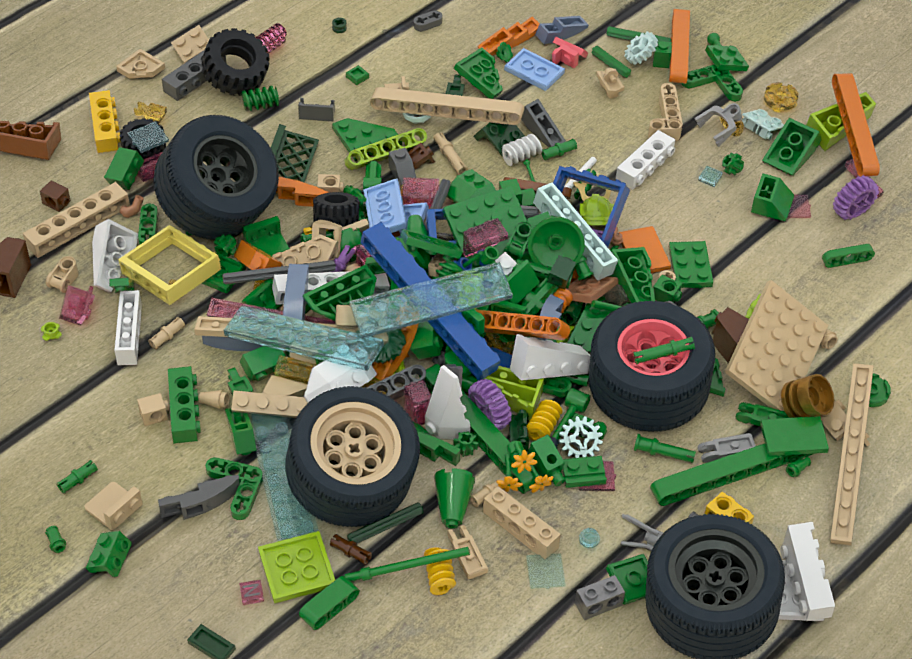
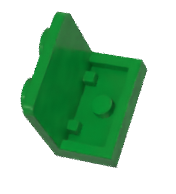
M278 216L243 227L244 241L270 256L289 249L281 234Z

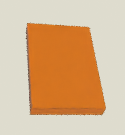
M653 226L619 232L623 238L621 243L623 249L645 247L651 260V273L671 269V264Z

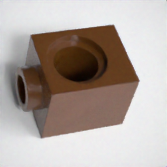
M52 180L40 190L42 204L58 212L71 201L68 188Z

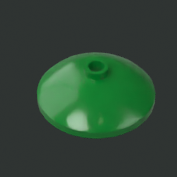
M549 217L540 221L532 229L528 238V252L533 262L552 269L558 255L568 257L577 264L585 249V240L581 229L573 221L564 217ZM554 238L559 239L557 243L552 242Z

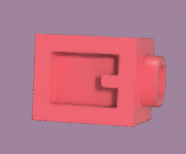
M562 44L553 51V63L558 64L561 61L572 68L578 65L579 52Z

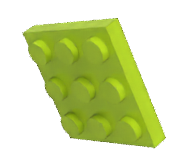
M319 531L258 546V552L274 604L320 592L335 581Z

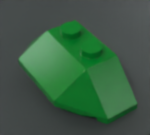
M471 169L458 175L451 182L446 197L454 203H458L496 191L492 182Z
M367 264L303 294L302 297L313 312L335 321L336 305H371L377 278Z

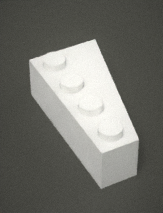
M516 334L510 370L520 380L589 373L590 354L581 346L563 342L555 343L552 340H538L535 337L527 338Z
M813 522L788 525L783 545L780 546L781 557L785 558L787 563V574L793 580V592L795 595H798L799 609L801 613H804L806 621L830 618L835 608L829 581L824 579L823 560H818L819 543L817 539L813 540L812 531L815 529Z

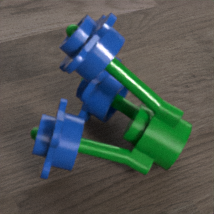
M488 246L484 250L479 249L477 255L471 259L461 257L458 261H453L463 271L471 272V263L480 258V266H490L488 271L481 272V274H484L481 287L488 290L494 289L493 283L496 281V278L492 271L496 266L495 260L499 257V252L495 247Z

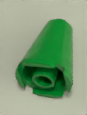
M452 468L451 472H445V469H441L434 474L441 522L446 528L456 529L463 523L475 484V476L473 477V473L463 469Z

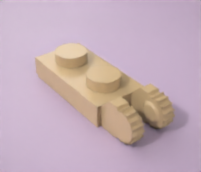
M464 525L459 526L461 539H457L452 529L447 530L453 550L469 547L470 555L458 558L468 580L488 573V567Z

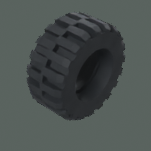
M231 28V30L224 29L222 32L215 33L206 45L201 63L206 80L209 83L211 82L215 89H220V92L224 94L227 92L229 95L235 96V94L242 96V91L245 90L248 94L250 89L254 92L263 83L269 68L270 56L267 53L266 46L262 45L263 42L259 38H255L253 33L249 34L243 29L239 31L237 28ZM236 55L247 62L249 68H232L224 62L222 56Z

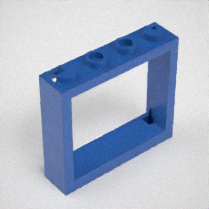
M559 166L553 184L561 193L568 178L618 192L603 235L599 237L608 248L630 189L626 183L618 179L612 181L604 175H599L598 177L586 170L582 172L576 171L577 169L572 166Z

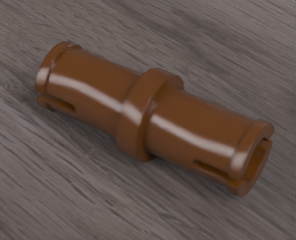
M335 534L330 540L331 547L342 551L346 557H353L365 565L368 563L366 559L370 560L372 557L370 551L357 546V543L354 541H348L340 537L338 534Z

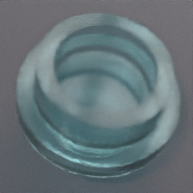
M586 528L580 533L579 542L586 548H594L600 542V535L595 529Z

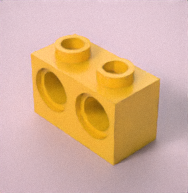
M721 492L706 505L704 513L706 515H728L729 517L732 516L733 518L736 517L737 519L749 522V524H752L754 515L748 509L743 508L724 492Z

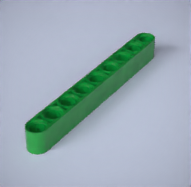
M438 364L426 369L425 383L423 385L431 394L440 371ZM461 389L463 396H461L460 401L467 410L464 416L465 420L467 419L470 422V433L473 436H477L476 442H478V446L506 476V459L504 455L508 453L507 445L510 443L509 440ZM511 467V477L513 479L518 478L517 482L523 483L521 487H517L522 494L532 490L529 488V486L535 484V476L532 471L529 472L524 468L521 473H518V467Z
M764 443L658 479L651 484L650 489L659 505L665 506L780 467L789 462H794L803 454L768 456Z

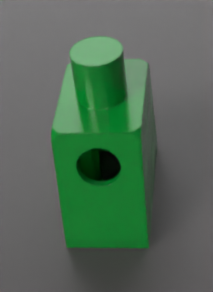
M546 435L532 442L527 455L535 452L533 459L537 460L538 463L533 466L538 474L542 477L545 475L548 477L553 476V484L556 487L562 485L566 481L561 473L565 463L550 436Z

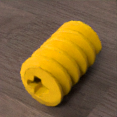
M553 400L541 401L526 426L527 436L533 442L546 435L550 436L557 425V421L560 419V415L563 414L562 407Z
M433 547L426 549L424 556L449 550ZM452 559L426 565L430 592L433 595L446 594L456 586L455 574L451 565Z

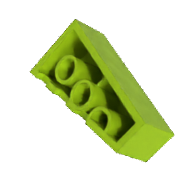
M867 92L859 94L867 120L871 117L876 103ZM838 104L810 114L806 125L820 132L822 140L819 145L824 152L846 136Z

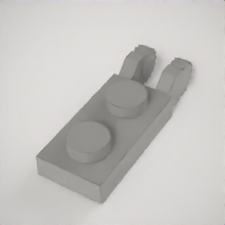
M748 433L703 442L698 445V451L701 453L707 452L701 456L703 463H708L755 447L756 445L752 435Z

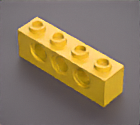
M110 90L89 93L97 153L117 151L118 143H121L120 132L116 133V131H119L118 120L114 121V119H118L116 108L113 109V107H116L115 98L111 97Z

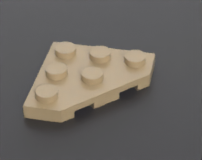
M320 234L315 236L314 239L301 242L284 252L274 254L272 257L282 262L281 266L330 261L339 242Z

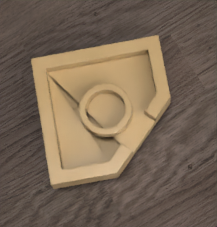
M139 49L117 65L116 68L117 72L129 79L154 77L164 70L165 63Z

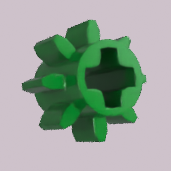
M737 153L726 155L722 160V166L725 168L724 172L729 175L731 173L733 175L740 173L744 167V161L741 160L742 156Z
M222 234L221 237H217L214 241L216 253L229 257L237 250L235 247L237 244L236 240L229 234L226 236Z
M467 431L459 432L458 438L453 439V445L461 449L462 457L473 455V449L478 450L477 436H473Z

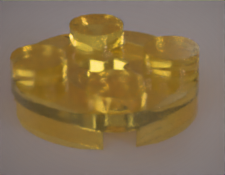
M776 82L767 86L763 99L774 112H781L782 110H790L797 106L799 93L792 85L788 84V86L782 85V82Z

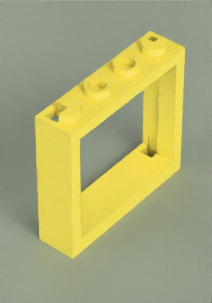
M170 225L118 259L123 275L134 280V282L169 305L221 270L220 259L215 252L210 251L203 244H199L192 237L186 236L180 230ZM173 244L202 264L173 284L168 285L140 265Z

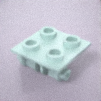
M762 109L742 114L744 116L741 121L743 126L755 132V134H759L765 140H770L773 137L772 131L782 129L784 126L780 119L767 115L768 113Z

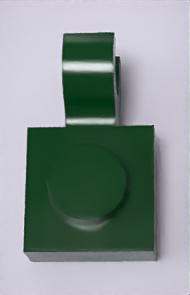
M455 74L453 83L448 82L446 94L464 95L465 84H461L460 75Z

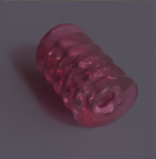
M275 23L255 38H259L263 42L262 45L266 46L267 53L269 54L276 47L281 46V43L286 42L287 32L280 23Z

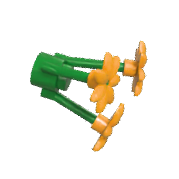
M512 441L507 445L508 453L504 455L506 459V477H504V481H496L501 489H504L507 493L510 489L518 491L517 487L523 485V483L517 482L518 478L513 479L511 477V467H518V473H521L524 468L529 472L532 471L535 476V484L529 486L532 489V493L538 490L543 491L544 486L552 484L550 481L553 480V476H539L533 466L538 463L537 460L533 459L535 452L527 455L520 441Z

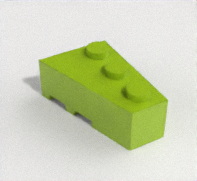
M498 366L497 371L485 377L497 384V387L501 389L512 411L518 413L519 410L524 409L529 414L528 420L532 418L543 393L544 378L520 380L510 368Z

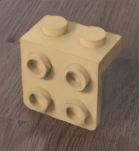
M111 482L85 504V510L113 531L143 505L141 493L135 486L127 491L116 482Z

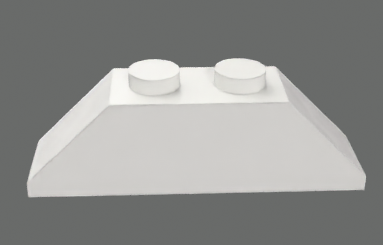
M343 349L312 368L304 398L308 403L319 394L334 388L344 386L361 387L374 378L377 373L369 359H366L365 356L348 349Z

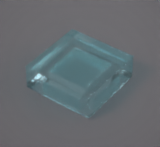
M706 166L700 174L698 181L715 187L721 179L723 172Z

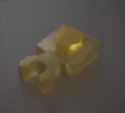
M138 102V108H134L135 115H144V118L147 120L153 119V121L159 123L167 113L166 106L150 103L147 106L143 102Z

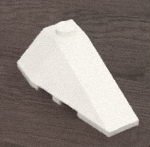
M110 219L95 226L92 241L94 286L109 293L112 292L113 288L109 286V279L120 278L121 269L118 259L136 248L138 233Z
M444 365L440 367L425 414V428L428 433L435 435L438 439L458 438L459 432L469 431L470 433V422L467 419L465 420L464 413L467 410L460 401V397L463 395L458 376Z

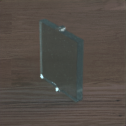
M156 121L127 133L132 140V144L141 153L169 142L164 129H161Z
M551 554L546 559L541 555H526L530 589L565 587L561 554Z

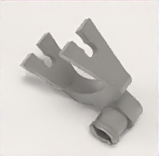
M736 103L729 104L724 109L719 106H713L695 117L699 128L713 115L722 117L728 123L727 129L713 137L718 147L736 131L735 122L740 121L742 118L741 109Z

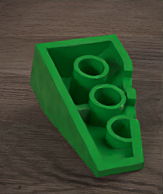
M645 247L612 249L611 252L618 259V262L610 277L618 278L617 286L631 303L655 301L654 288H652L653 275L650 270L652 265Z

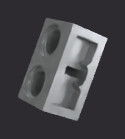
M614 575L578 589L576 591L575 605L585 621L622 606L625 591Z

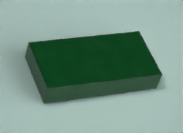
M202 624L187 639L188 644L211 659H228L236 650L234 644Z

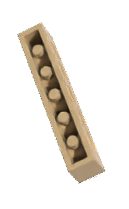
M114 182L95 194L90 195L86 199L24 232L23 237L26 240L27 248L37 258L45 255L118 214L121 206L126 205L129 207L128 193Z

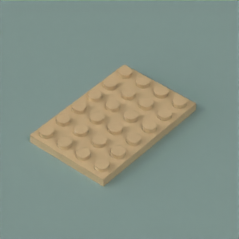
M770 280L762 291L725 373L770 408L784 411L781 402V391L784 384L806 377L828 324Z

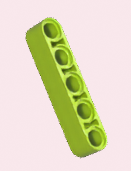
M416 128L352 150L345 159V166L349 170H356L365 167L370 161L379 162L388 159L389 152L384 151L382 146L388 147L390 152L402 148L410 151L419 143L423 144L426 141L427 133L421 128ZM414 136L420 137L421 141H417ZM398 141L404 142L405 147L401 146ZM366 152H371L374 157H369ZM350 157H355L358 163L352 162Z

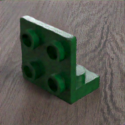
M489 122L473 137L477 141L482 137L484 139L488 138L500 155L503 156L502 147L504 144L521 139L525 135L517 125Z

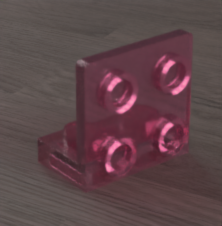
M498 218L486 221L463 232V255L465 257L508 239V233Z

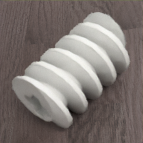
M528 134L521 139L504 144L502 147L504 161L509 166H512L513 163L517 164L519 160L529 159L530 155L536 156V152L538 154L542 153L541 143L533 134Z

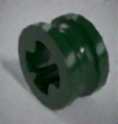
M341 17L333 19L332 30L335 33H344L347 30V21Z

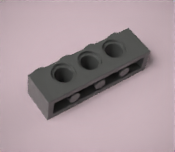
M204 51L162 78L163 92L178 101L207 81L206 75L203 74V67L201 65ZM225 55V56H222V59H223L224 62L226 63V55Z

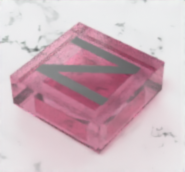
M261 579L239 583L243 605L264 602Z

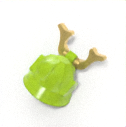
M573 182L583 200V204L579 205L580 216L588 225H606L614 204L609 202L611 190L606 189L604 196H599V194L587 196L585 194L587 184Z

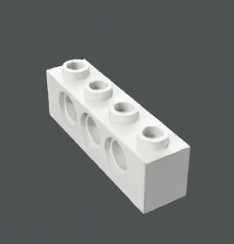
M658 130L617 167L616 179L626 183L627 187L632 190L641 185L648 175L651 176L654 170L664 163L665 159L674 154L675 139Z
M139 290L120 291L115 340L117 365H137L142 310Z

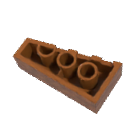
M0 121V151L49 160L61 141L60 122H53V125L37 122V125L26 124V121H19L15 124H10L9 121Z

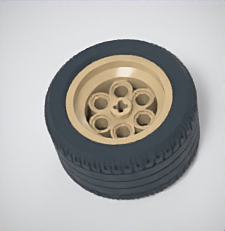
M344 386L323 392L304 406L292 426L285 459V471L289 487L296 500L307 512H310L311 515L326 523L342 527H361L379 521L394 512L403 502L409 491L420 457L418 433L406 410L394 399H391V397L382 392L358 386ZM338 442L340 445L335 446L332 443ZM334 460V461H336L338 464H337V465H333V464H331L329 461ZM365 465H372L374 469H369ZM347 472H352L355 476L351 477L347 475Z

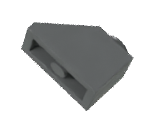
M406 148L389 152V168L394 178L398 179L401 191L418 187L413 162Z

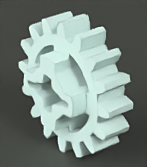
M652 32L641 33L639 37L636 36L631 40L630 45H627L628 49L624 51L626 53L624 56L630 64L636 65L637 62L641 64L642 60L646 61L647 58L652 56V52L656 51L655 47L658 46V39Z
M576 416L575 422L569 419V426H562L565 432L559 433V436L563 437V439L559 440V444L565 445L562 451L568 450V457L572 454L575 455V458H579V456L587 457V455L592 457L594 456L593 450L595 452L600 450L597 445H602L603 441L598 438L603 433H597L600 426L594 427L593 419L587 422V417L584 416L583 420L580 421L579 417ZM583 426H586V427L589 428L592 432L586 431V430L583 428ZM575 427V433L568 436L570 429ZM579 432L582 437L586 438L584 439L583 444L580 442V440H576V438L579 435ZM594 440L592 447L587 450V443ZM570 445L576 446L578 451L574 450Z

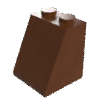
M7 237L0 242V296L16 298L31 267L26 240Z
M729 307L723 312L718 313L715 318L716 326L712 332L714 335V346L727 363H729L749 321L748 318Z

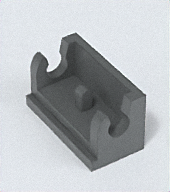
M300 97L298 104L299 119L333 122L335 100H331L330 106L304 104V98Z

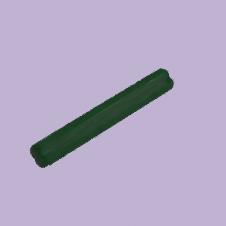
M417 502L379 521L349 533L347 539L348 541L360 543L422 514L423 508Z

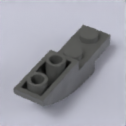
M238 474L197 483V491H188L184 494L158 499L161 518L182 513L183 520L220 506L236 494L240 484Z

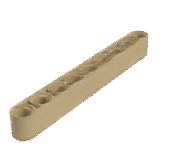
M385 87L376 88L370 100V106L381 111L509 125L519 124L524 112V106L520 102Z

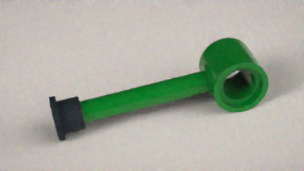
M571 388L568 392L564 405L569 408L552 437H550L556 448L561 437L559 433L565 431L562 426H568V420L572 419L575 412L584 413L586 411L591 395Z

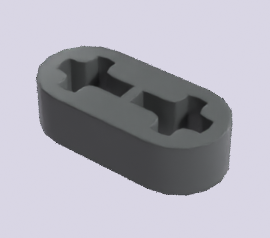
M431 11L415 17L414 29L422 32L440 26L443 21L442 13L440 11Z

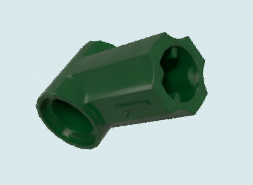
M572 301L561 313L560 320L569 326L575 324L585 308V303Z

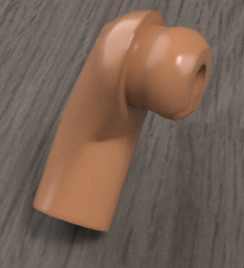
M136 195L131 206H121L120 214L127 218L137 214L140 211L144 198Z
M616 227L610 242L615 246L623 242L622 234L619 233L617 235L618 227Z

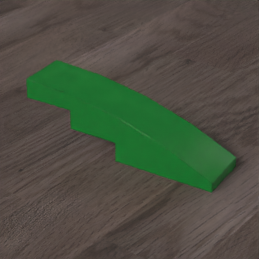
M417 431L421 455L433 462L440 457L454 466L460 462L461 449L441 439Z

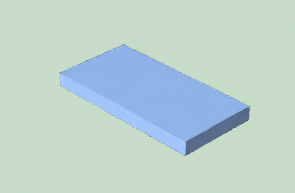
M398 179L363 190L364 197L367 199L365 203L369 228L380 222L385 227H388L391 233L407 228Z

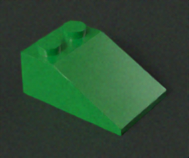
M788 118L762 159V162L793 176L813 155L822 140L820 132Z

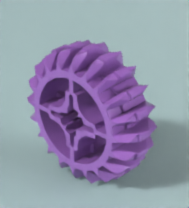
M858 176L856 179H852L851 182L846 183L842 190L837 193V196L834 198L833 209L844 220L856 218L865 213L875 203L874 200L877 199L879 194V187L868 176Z
M486 378L473 383L470 389H468V397L498 430H502L509 424L512 416L511 408L508 406L505 395L497 387V384Z

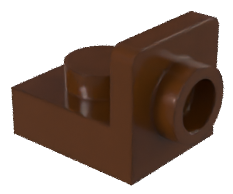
M419 143L408 152L414 169L418 168L428 159L432 164L435 162L432 158L434 155L429 146L425 148L422 143Z

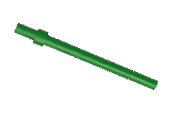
M464 547L375 568L365 567L361 568L360 571L345 574V577L350 581L360 579L366 581L378 575L470 555L469 547Z

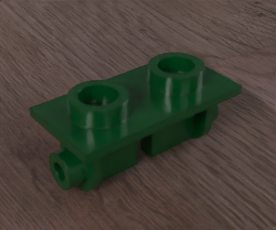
M521 409L516 415L512 414L511 421L509 422L510 442L520 441L524 450L528 452L529 437L527 436L526 426L529 414L526 410Z

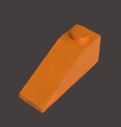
M241 240L234 254L235 258L251 270L281 267L282 262L244 240Z

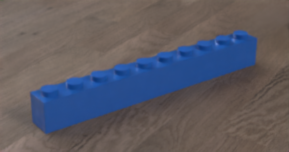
M380 222L363 231L360 243L475 378L480 381L497 371L500 363L498 354L491 350L486 340L479 336L471 323L466 321L461 311L453 306L449 297L441 292L437 283L428 277L426 271L415 262L414 257L404 249L402 243L396 240L390 229Z

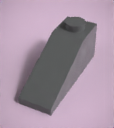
M539 99L524 106L521 120L546 146L552 147L555 146V143L566 142Z

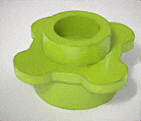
M55 322L45 323L41 327V331L44 334L42 336L43 340L48 341L60 338L62 336L61 332H59L60 325Z

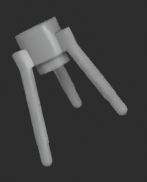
M622 514V518L647 531L644 538L647 544L622 541L621 545L646 548L652 551L656 541L664 532L651 528L628 514Z

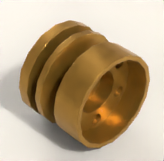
M820 374L789 381L782 388L781 402L789 418L823 416L829 414L834 407L835 400L832 387L828 380Z

